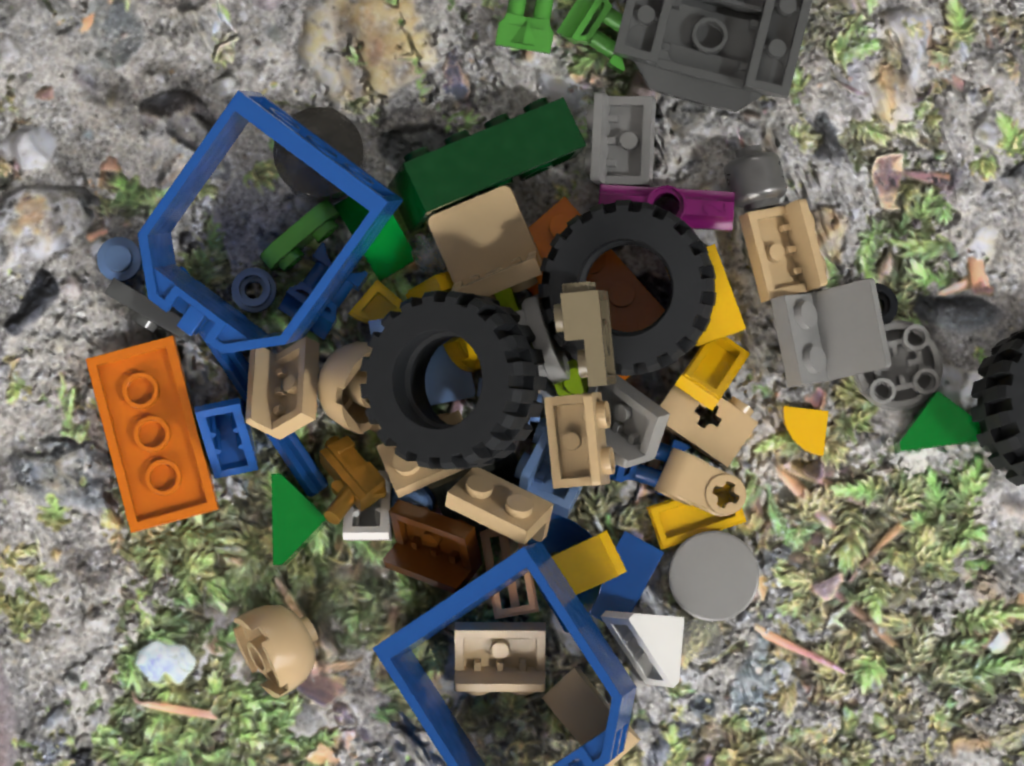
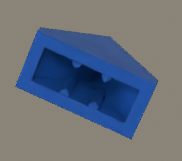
M234 398L194 407L215 479L259 470L251 426L245 421L246 403L242 399Z

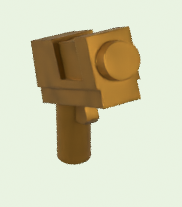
M348 435L343 438L333 436L326 441L325 448L319 451L320 463L335 480L331 483V490L337 497L324 512V517L328 522L337 525L353 504L362 512L380 498L386 497L387 491L383 476L370 461L366 462L355 449V443Z

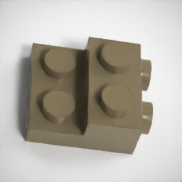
M590 281L562 284L563 293H560L561 303L554 304L556 332H564L565 341L584 340L585 349L577 350L580 378L587 377L588 387L616 384L608 291L596 290L595 282Z

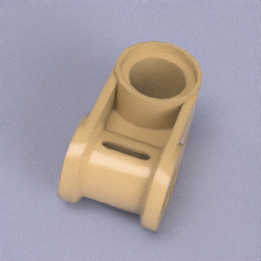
M672 448L654 489L673 500L689 506H695L720 517L736 513L742 508L746 500V489L740 479L711 466L708 462L676 448ZM727 484L730 486L729 494L735 497L734 502L725 503L720 507L717 505L718 497L712 494L713 489H720Z

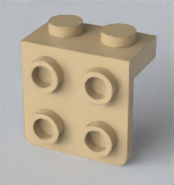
M500 185L435 212L430 216L428 220L429 228L454 283L451 291L487 296L496 300L494 294L511 287L513 293H516L538 283L536 277L542 275L543 272L540 271L542 258L513 190L508 185Z

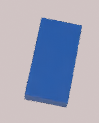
M626 531L623 532L615 548L627 572L602 583L600 594L589 615L602 622L604 621L600 616L606 610L632 613L664 554L663 551Z

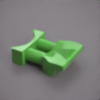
M509 0L507 13L498 24L495 46L550 54L554 31L550 26L554 0H536L533 18L524 16L527 0Z
M577 0L556 33L574 45L583 44L591 46L610 59L606 66L622 74L625 70L623 57L613 54L616 41L599 31L598 28L604 23L611 29L619 32L623 14L612 8L613 5L608 0Z

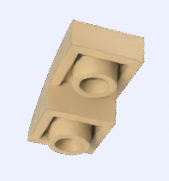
M573 668L542 697L561 723L581 745L606 730L611 704L606 703L581 669ZM630 725L624 751L605 766H613L641 740Z

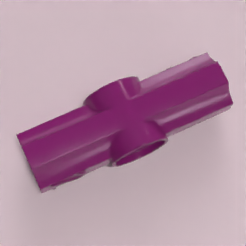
M600 184L598 204L615 203L616 200H631L655 204L661 197H670L679 205V211L676 216L685 221L692 229L732 232L735 192L677 189L669 185L641 187Z

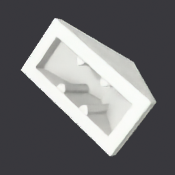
M378 471L385 479L386 497L380 498L362 512L353 504L343 518V540L392 541V523L389 515V510L392 508V483L386 471Z
M607 610L600 616L646 685L674 688L679 683L684 617Z

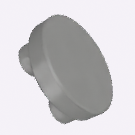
M538 294L523 299L522 309L515 312L520 315L518 324L528 325L536 336L535 341L532 342L534 349L542 350L545 363L538 366L539 376L547 377L551 383L558 384L570 379V368L564 347L559 346L553 338L555 334L550 325L544 321L541 312L544 311L542 298H539Z
M900 320L884 322L891 366L854 375L853 379L860 393L877 407L891 411L908 410L925 402L938 389L943 373L942 354L937 342L924 326Z
M705 531L686 539L673 553L668 569V583L673 598L689 615L705 621H723L737 616L752 602L759 585V568L753 552L741 539L723 531Z

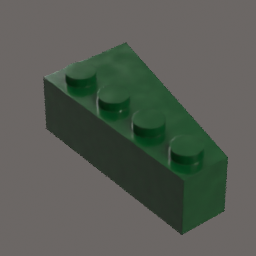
M547 97L538 99L523 108L524 113L510 119L507 113L499 115L483 125L485 130L472 135L469 134L468 130H463L446 138L443 141L445 146L430 152L428 146H425L404 156L405 162L389 183L388 188L403 199L398 209L409 233L411 234L424 228L423 223L429 215L472 198L476 193L481 194L500 185L511 186L514 183L512 178L519 176L521 181L528 180L575 158L585 148L586 143L564 97L550 103Z

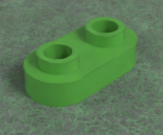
M328 199L322 201L275 239L261 253L260 258L271 271H275L278 268H281L284 272L288 271L304 257L305 254L301 251L314 239L321 243L336 231L339 225L335 220L340 213Z

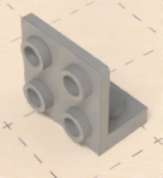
M873 278L862 279L813 293L783 295L770 299L788 387L820 384L891 366L876 283Z

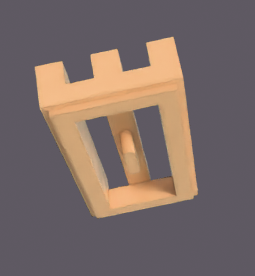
M492 529L480 532L486 572L495 566L490 538L499 536L503 560L511 555L508 537ZM518 543L519 549H521L524 546H527L528 544L526 543L525 545H522ZM530 572L524 575L529 604L520 606L516 581L507 586L511 608L502 609L499 592L491 597L495 619L539 612L534 579Z

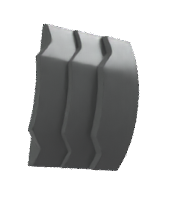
M626 0L613 54L634 61L647 87L651 91L709 107L737 112L763 95L788 98L812 0Z

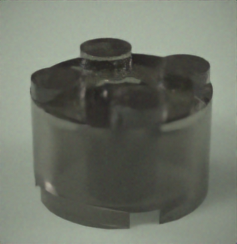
M329 107L308 108L292 116L365 171L366 150L359 131L349 118L334 108ZM274 141L273 157L276 169L287 188L294 195L317 204L324 200H329L332 204L348 197L346 193Z

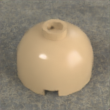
M359 341L337 348L327 358L320 370L317 392L320 404L329 418L347 430L357 434H364L363 432L367 430L377 432L381 427L379 424L369 423L365 410L370 408L369 399L361 398L360 384H366L367 372L360 371L363 357H370L373 348L367 345L368 342Z
M262 605L234 618L233 622L240 625L233 629L238 647L251 672L254 673L259 670L267 678L266 682L260 684L273 698H280L296 689L307 679L314 667L316 652L313 642L318 640V635L313 624L306 616L299 618L295 612L282 605Z

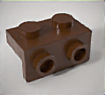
M400 499L389 510L396 543L383 558L386 568L455 593L466 586L483 563L474 526L469 525L463 520L452 519L433 512L425 506H416Z

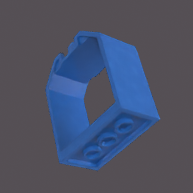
M238 90L138 232L148 299L165 312H169L174 307L182 313L183 316L178 322L177 327L189 336L206 331L208 334L204 341L221 354L286 345L300 340L313 327L403 199L260 92ZM248 122L252 123L369 211L285 330L269 334L247 319L244 314L200 281L195 280L176 265L171 232Z
M542 542L522 547L373 647L378 658L448 766L486 765L412 650L528 572L531 573L612 697L606 730L551 766H605L625 749L637 687Z

